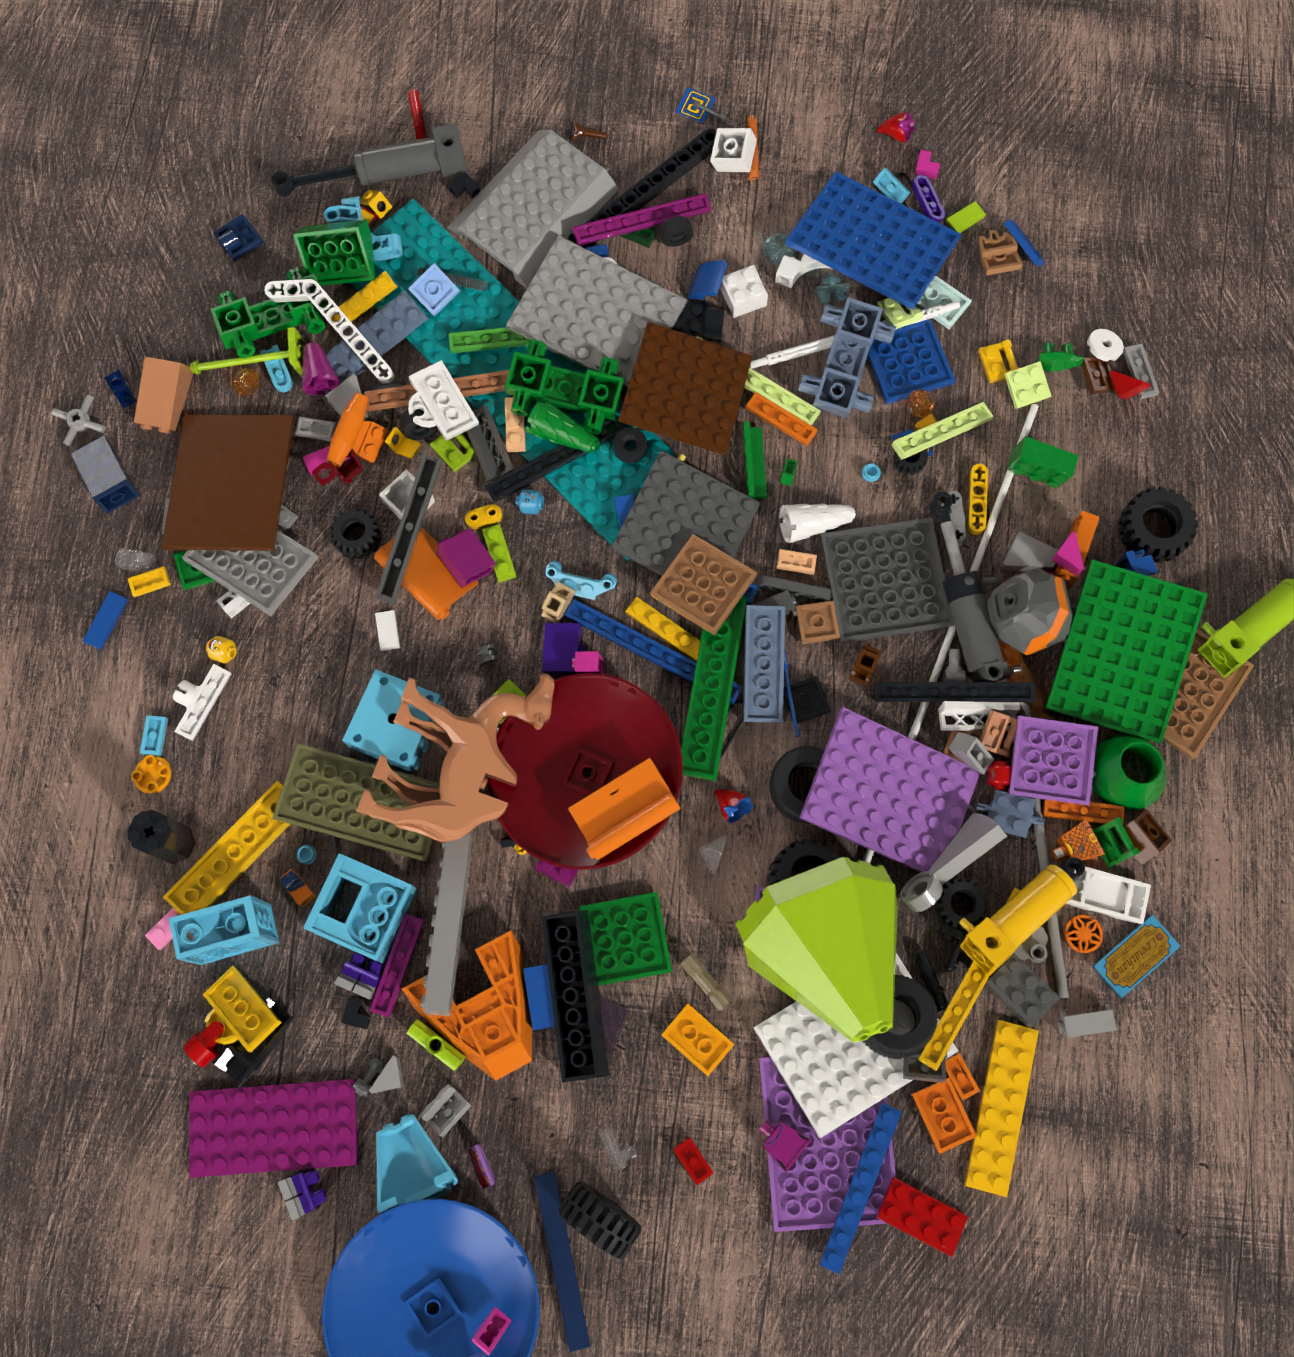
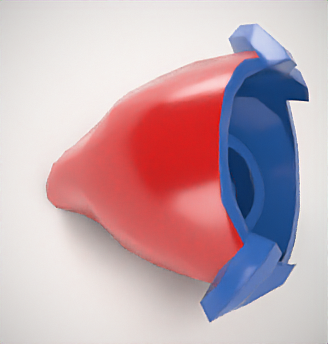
M716 789L713 792L718 799L722 816L728 823L738 821L745 813L748 815L754 807L750 798L739 791Z

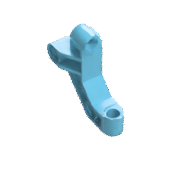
M360 197L341 199L342 205L327 208L324 212L327 224L363 220L359 202ZM371 233L374 261L402 256L401 237L398 234L392 233L375 236Z

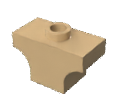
M558 582L555 588L549 592L541 608L543 609L541 616L554 623H560L576 590L562 582Z

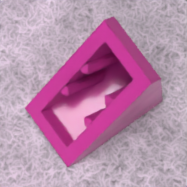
M1072 532L1052 559L1073 575H1079L1084 569L1076 532Z
M495 1306L474 1332L472 1342L489 1356L512 1320Z

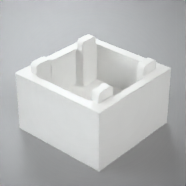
M407 469L379 494L382 502L400 520L402 519L415 477ZM433 495L428 508L435 503Z

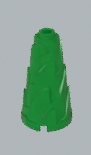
M541 399L543 404L538 401L527 420V422L531 423V427L526 426L527 433L590 454L598 450L600 445L598 438L575 422L570 416L557 409L549 401Z

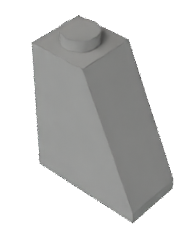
M352 374L325 396L328 403L341 416L355 393H363L357 376ZM367 410L364 421H370Z
M1019 531L1000 570L1028 572L1040 569L1051 571L1052 568L1056 569L1059 565L1052 560L1058 549Z

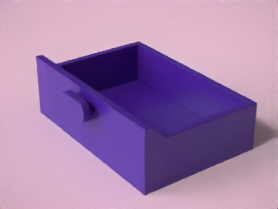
M545 623L543 673L548 675L577 674L572 669V658H575V652H584L585 649L584 645H581L582 627L579 623Z

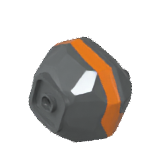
M1035 569L1012 576L994 589L991 597L987 600L989 619L998 640L1002 644L1025 655H1030L1059 643L1069 634L1072 612L1065 581L1053 574Z

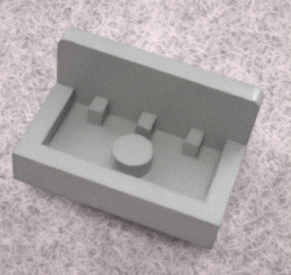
M448 1084L424 1108L420 1117L428 1122L441 1137H444L472 1105L455 1088Z

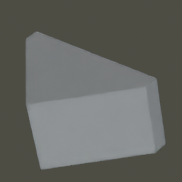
M397 1055L391 1057L369 1091L371 1093L404 1087L400 1058Z

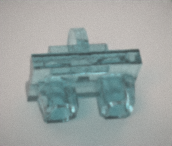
M833 272L828 274V278L822 279V284L829 285L817 286L815 295L818 294L820 304L830 302V293H836L837 302L846 301L850 283L835 284L841 282V277H834Z

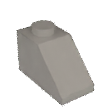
M961 732L957 733L948 747L959 760L983 775L994 760L977 737Z

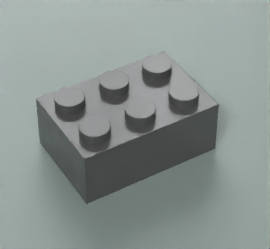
M1015 953L989 976L984 985L1028 1028L1033 1027L1060 998Z

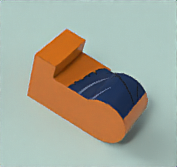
M292 868L279 878L280 882L300 907H305L317 897L313 890Z

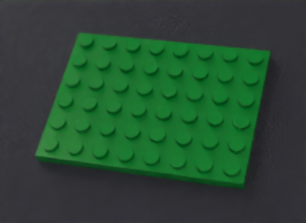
M1091 560L1045 709L1162 744L1208 594Z

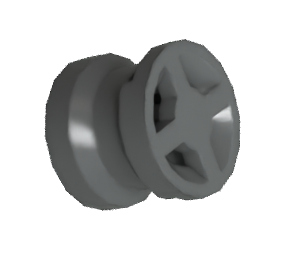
M486 645L476 650L482 667L498 662L499 659L494 654V645Z

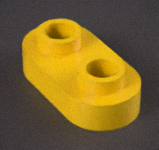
M491 504L468 511L465 521L469 528L476 530L499 523L503 515L499 506ZM491 511L496 512L494 515H489ZM473 516L478 517L476 520H471Z

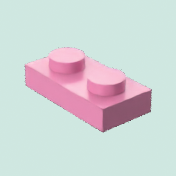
M174 908L145 935L158 950H161L172 940L168 918L180 915Z

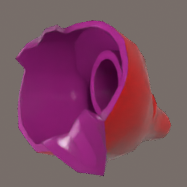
M902 112L886 120L878 127L877 132L891 136L899 142L907 143L910 140L911 131L915 130V120L911 118L909 112Z

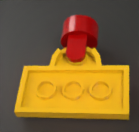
M232 965L203 993V996L213 1007L204 1021L206 1029L201 1034L195 1033L183 1045L182 1050L193 1064L200 1068H205L218 1055L215 1048L219 1044L226 1045L239 1040L247 1051L252 1052L282 1022L238 968Z

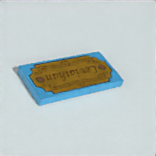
M1150 915L1143 924L1135 928L1092 967L1119 998H1123L1173 954L1180 945L1154 915Z

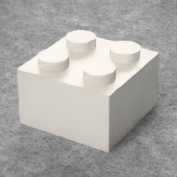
M717 128L710 160L717 172H750L757 141L751 128Z
M754 265L723 276L720 290L733 318L767 306L768 294Z

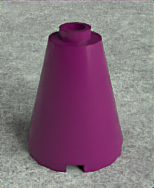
M310 341L302 349V388L308 395H324V391H332L340 384L339 379L321 345Z

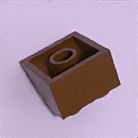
M1147 809L1123 826L1134 847L1138 848L1140 852L1132 857L1141 865L1159 854L1172 841ZM1116 832L1119 841L1123 844L1119 834Z

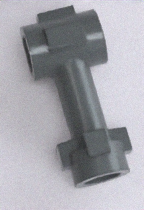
M376 1057L369 1062L368 1065L371 1068L365 1078H358L353 1085V1089L356 1090L355 1093L361 1097H368L371 1092L369 1090L372 1087L370 1083L377 1072H382L385 1063Z

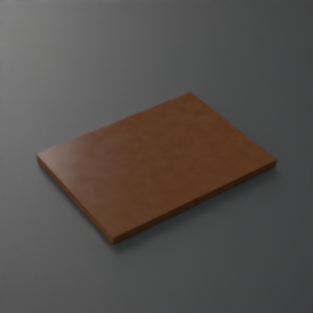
M185 415L161 545L163 550L275 551L295 419L293 415Z

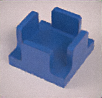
M1144 549L1133 552V550L1125 552L1115 564L1116 567L1146 576L1158 572L1151 555L1142 557L1145 554Z

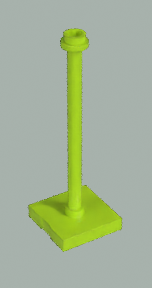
M295 327L288 328L289 349L286 351L199 363L196 360L190 363V369L193 374H201L202 370L289 358L290 364L302 378V349L306 341Z

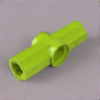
M419 1019L411 1025L406 1033L453 1071H456L466 1058L465 1055ZM435 1039L441 1042V1048L438 1051H434L431 1047Z

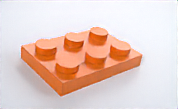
M949 1077L946 1078L944 1083L936 1082L911 1094L938 1154L977 1137Z

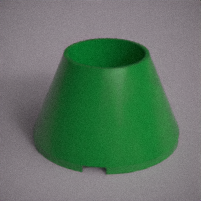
M1125 733L1110 736L1097 745L1093 769L1096 775L1092 778V789L1096 795L1098 794L1106 804L1125 806L1124 811L1141 810L1158 800L1166 786L1167 767L1163 756L1151 742ZM1123 753L1132 754L1143 762L1146 768L1144 783L1132 781L1125 775L1121 766Z

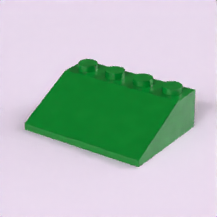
M367 219L302 226L293 234L306 276L315 273L320 286L375 280L372 235Z

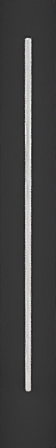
M1031 405L1017 444L1025 436L1028 437L1039 407L1038 405ZM1008 469L970 572L979 570L1014 473ZM955 625L948 628L929 682H937L956 632ZM921 702L908 738L916 740L929 702ZM866 849L862 861L870 863L874 851Z

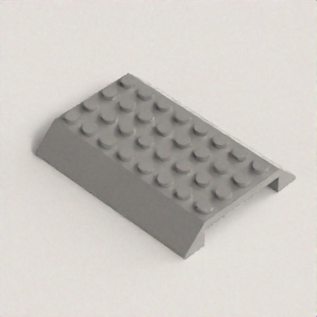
M538 130L451 222L447 230L459 239L465 236L511 270L514 273V279L527 289L558 235L568 240V236L573 233L572 227L586 223L599 213L619 192V188L605 168L552 130Z

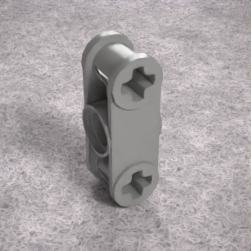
M949 491L948 493L951 495L953 503H955L951 506L952 513H950L956 538L959 539L957 542L960 547L966 538L962 497L957 491Z

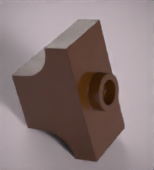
M864 644L848 680L867 687L882 651Z

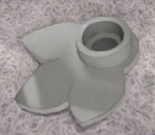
M1043 927L1038 928L1015 950L1014 953L1021 960L1029 959L1034 963H1041L1047 958L1045 946L1048 942V937ZM1035 949L1040 952L1038 957L1033 954Z

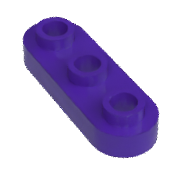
M917 175L911 184L912 189L925 216L940 223L945 216V211L930 180L924 175Z

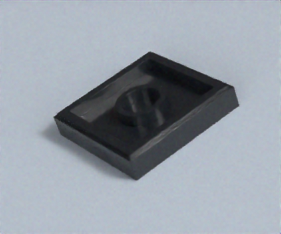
M817 676L790 685L797 724L831 712ZM783 687V698L792 719L787 688Z

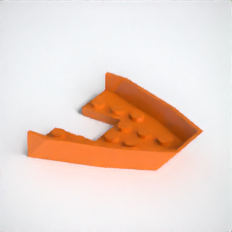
M512 931L475 949L493 987L459 1005H456L453 999L451 1016L425 1014L424 1008H421L422 995H426L424 977L402 988L414 1009L449 1044L495 1081L532 1061V1021L523 970L525 968L523 951Z

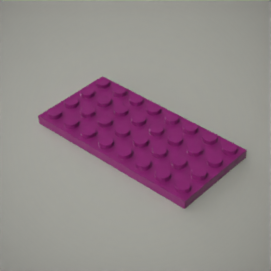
M356 1079L190 1092L189 1178L358 1165L356 1090L353 1089Z

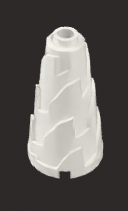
M782 505L779 519L783 518V523H780L781 532L788 543L806 539L812 535L824 533L827 530L851 523L855 518V510L850 505Z

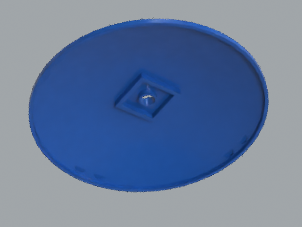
M423 1199L393 1207L373 1218L352 1237L332 1269L325 1290L322 1314L323 1335L329 1357H469L483 1351L472 1342V1337L477 1328L496 1306L512 1322L491 1354L488 1356L485 1353V1357H530L535 1345L540 1318L538 1285L530 1260L515 1236L501 1222L472 1205L447 1199ZM430 1302H436L439 1305V1311L431 1313L428 1311L427 1305Z

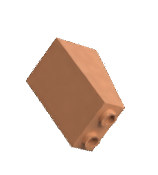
M145 357L134 423L139 424L140 428L145 430H152V427L158 428V432L169 434L170 431H177L193 376L190 367L179 362Z

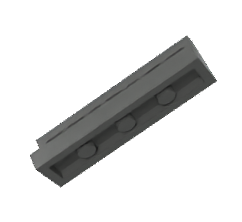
M482 406L474 414L479 421V425L467 430V434L487 481H495L513 471L514 468L488 406ZM483 414L485 416L484 424L482 423L480 418ZM489 429L491 430V433H492V435H491V440H489V437H488V431H489ZM495 445H497V447H498V449H499V450H498V456H496V454H495V452H494V451H495ZM502 461H504L506 466L504 471L501 468Z

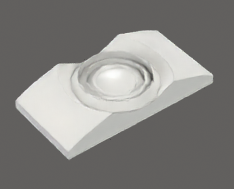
M1070 867V871L1076 873V870ZM1085 867L1084 873L1074 882L1077 893L1066 904L1138 924L1144 923L1151 888L1150 884Z

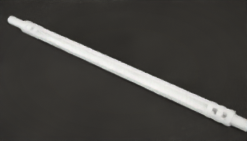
M956 301L945 305L939 304L922 309L923 317L917 322L941 316L944 312L960 308V302ZM835 335L768 354L764 358L751 361L750 368L753 369L767 364L770 366L831 348Z

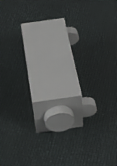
M1104 1004V1011L1066 1016L1065 1010L1060 1011V1022L1057 1023L1059 1033L1062 1034L1063 1038L1117 1030L1113 1010L1110 1009L1109 1004Z

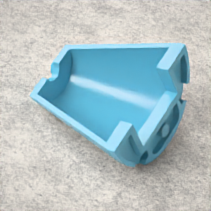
M405 1115L401 1118L399 1124H387L382 1127V1130L376 1132L377 1210L379 1214L411 1201L437 1199L452 1189V1183L453 1185L457 1184L456 1174L415 1115Z

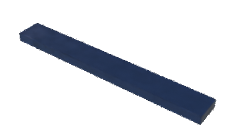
M553 1171L534 1176L569 1352L589 1348L591 1344L566 1222L558 1213L561 1198L556 1174Z

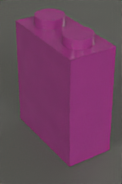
M471 528L466 531L461 530L449 539L441 540L436 552L461 588L492 573L496 564Z

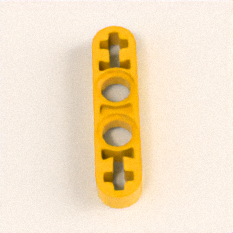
M983 464L974 465L969 475L967 528L973 535L981 534L986 527L988 469ZM977 470H980V473H982V475H981V477H980V481H977V479H978V474L976 473ZM976 486L981 487L983 494H975L973 488ZM979 504L982 507V511L975 512L972 506ZM976 517H979V519H978V525L980 526L979 529H976V527L974 526V523H975V521H976Z

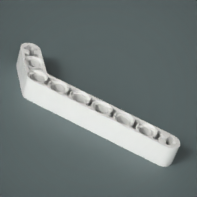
M315 280L272 281L266 284L265 293L273 302L311 301L382 384H388L394 380L392 369ZM311 286L316 287L314 293H308V289ZM297 287L298 290L295 294L289 293L291 288ZM327 300L328 305L324 308L320 307V303ZM336 314L341 315V318H340L339 321H337V322H333V321H332V318H333L334 315H336ZM346 329H353L350 336L344 335ZM358 343H365V347L362 350L356 349ZM370 357H377V362L375 364H369L368 361ZM381 367L388 374V377L385 378L378 369Z

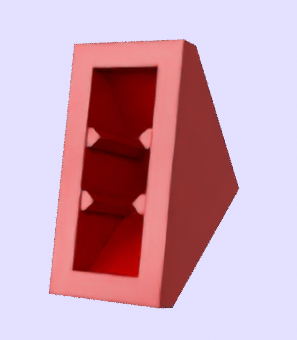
M1113 370L1110 372L1117 396L1126 400L1150 388L1151 384Z

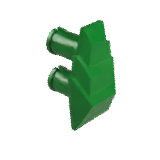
M1049 342L1043 345L1044 352H1040L1038 362L1041 361L1043 371L1055 372L1081 366L1084 357L1074 355L1072 343H1064L1061 346L1062 351L1055 352V345Z

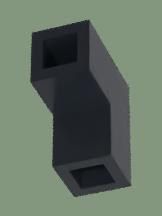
M463 172L448 184L449 191L456 198L464 192L471 198L480 193L479 185L466 172Z
M348 998L341 1023L368 1030L371 1017L359 1014L363 1001Z

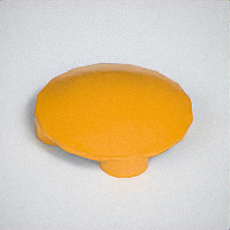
M147 755L137 764L134 772L131 774V778L140 791L154 794L162 791L168 785L172 771L170 764L164 758Z

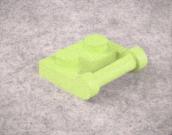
M891 298L877 302V307L883 308L882 315L886 321L896 326V329L917 322L923 317L922 311L916 307L914 310L908 308L911 314L907 315L899 302Z

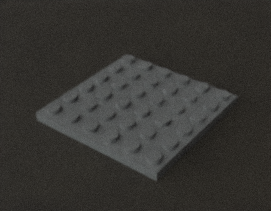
M660 451L611 550L662 576L692 534L734 558L760 502Z
M932 517L820 534L829 586L832 591L831 597L832 601H834L840 643L948 628L955 625L942 584L945 577Z

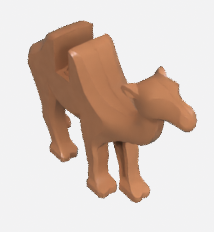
M543 673L539 677L540 682L527 698L511 693L494 694L487 698L470 717L465 718L456 716L445 707L425 698L418 692L416 680L410 677L401 697L402 702L394 723L438 743L447 752L441 768L440 787L428 788L409 784L390 768L387 757L381 754L372 777L383 780L403 801L413 805L402 808L387 807L378 804L374 800L372 792L365 789L356 812L392 823L401 829L423 834L442 843L458 840L469 834L477 826L498 819L505 813L508 803L480 793V790H485L488 782L485 776L514 787L517 782L515 771L507 763L497 746L496 731L498 724L502 718L513 716L532 724L536 730H540L551 715L554 680L548 674ZM409 704L427 714L436 724L413 717Z

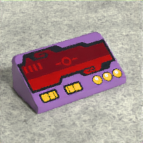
M481 1144L467 1149V1155L481 1188L485 1189L494 1185L496 1179Z

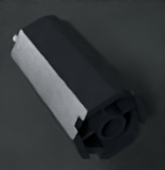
M152 809L142 811L134 816L127 830L128 840L133 848L170 864L188 859L196 844L191 834V828Z

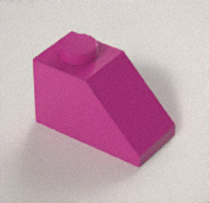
M598 651L575 652V658H572V669L577 674L593 673L605 675V660Z

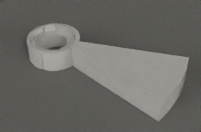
M972 813L930 870L918 873L906 882L900 893L901 899L913 912H921L928 909L940 898L944 883L1006 838L1007 835L993 819L982 814Z

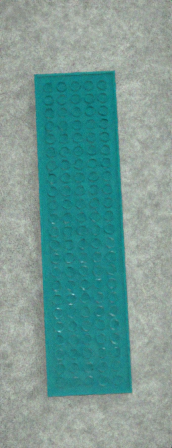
M412 199L372 232L375 236L392 233L398 234L401 237L403 252L399 258L374 261L375 278L386 271L397 285V288L372 307L378 312L405 290L427 316L428 320L404 339L430 365L442 360L452 378L510 370L514 351L526 354L528 346L451 353L449 333L506 328V324L519 301L415 199ZM434 263L443 273L454 274V277L459 275L460 277L465 276V280L466 277L468 279H479V283L482 280V282L485 281V285L486 281L488 282L485 291L456 285L460 292L435 317L408 289L419 278L416 277L418 275V268H426L427 271ZM371 281L351 282L349 284L358 292ZM546 349L544 359L551 360V366L583 374L587 373L586 368ZM506 391L464 397L476 411L482 406H488L499 434L506 440L505 398L514 396L506 394ZM533 400L528 416H524L526 451L518 452L527 462L560 446V444L527 433L526 426L531 427V423L527 422L534 406L538 403ZM621 400L619 402L618 410L616 413L617 420H619V416L623 406V402ZM555 406L582 427L584 426L586 413ZM619 422L622 428H637L644 433L647 439V451L640 461L625 463L619 460L614 453L613 439L600 446L595 453H587L543 477L611 546L620 531L613 498L632 494L635 502L660 451L674 458L678 457L655 433ZM632 441L625 444L627 449H633L636 446ZM621 555L627 562H629V561L631 560V559H629V558H627V557Z

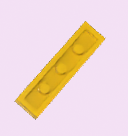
M384 271L375 280L371 281L340 305L339 309L352 323L396 289L397 285L390 275ZM339 314L334 315L333 318H332V321H333V322L339 321L340 318H341V315H339Z

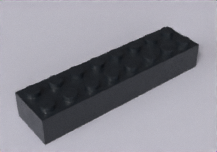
M574 910L541 916L562 1083L610 1076L588 910Z

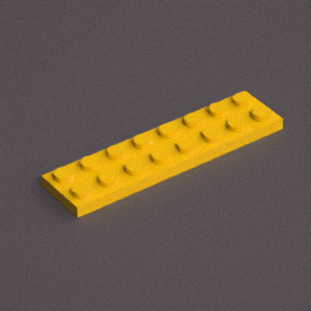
M278 780L163 896L180 915L211 907L290 825L272 819L283 785Z
M997 1020L975 1128L977 1137L973 1138L964 1186L1004 1197L1008 1195L1039 1030Z

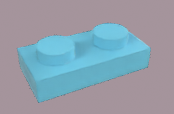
M884 168L873 181L887 197L899 203H902L910 194V191L887 168Z
M146 716L140 754L162 756L168 718Z

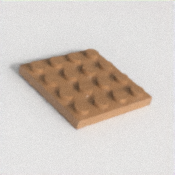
M692 534L652 589L650 596L715 635L756 578L757 572Z

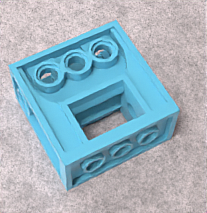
M339 853L303 929L384 964L396 939L403 917L408 913L418 889L411 884ZM345 880L362 888L345 923L328 917ZM393 895V900L388 903L389 896ZM384 914V919L379 922L380 915ZM375 932V938L370 940L371 934Z
M251 895L168 918L177 960L198 965L280 943L271 904ZM187 933H191V935H193L194 940H189L187 937Z

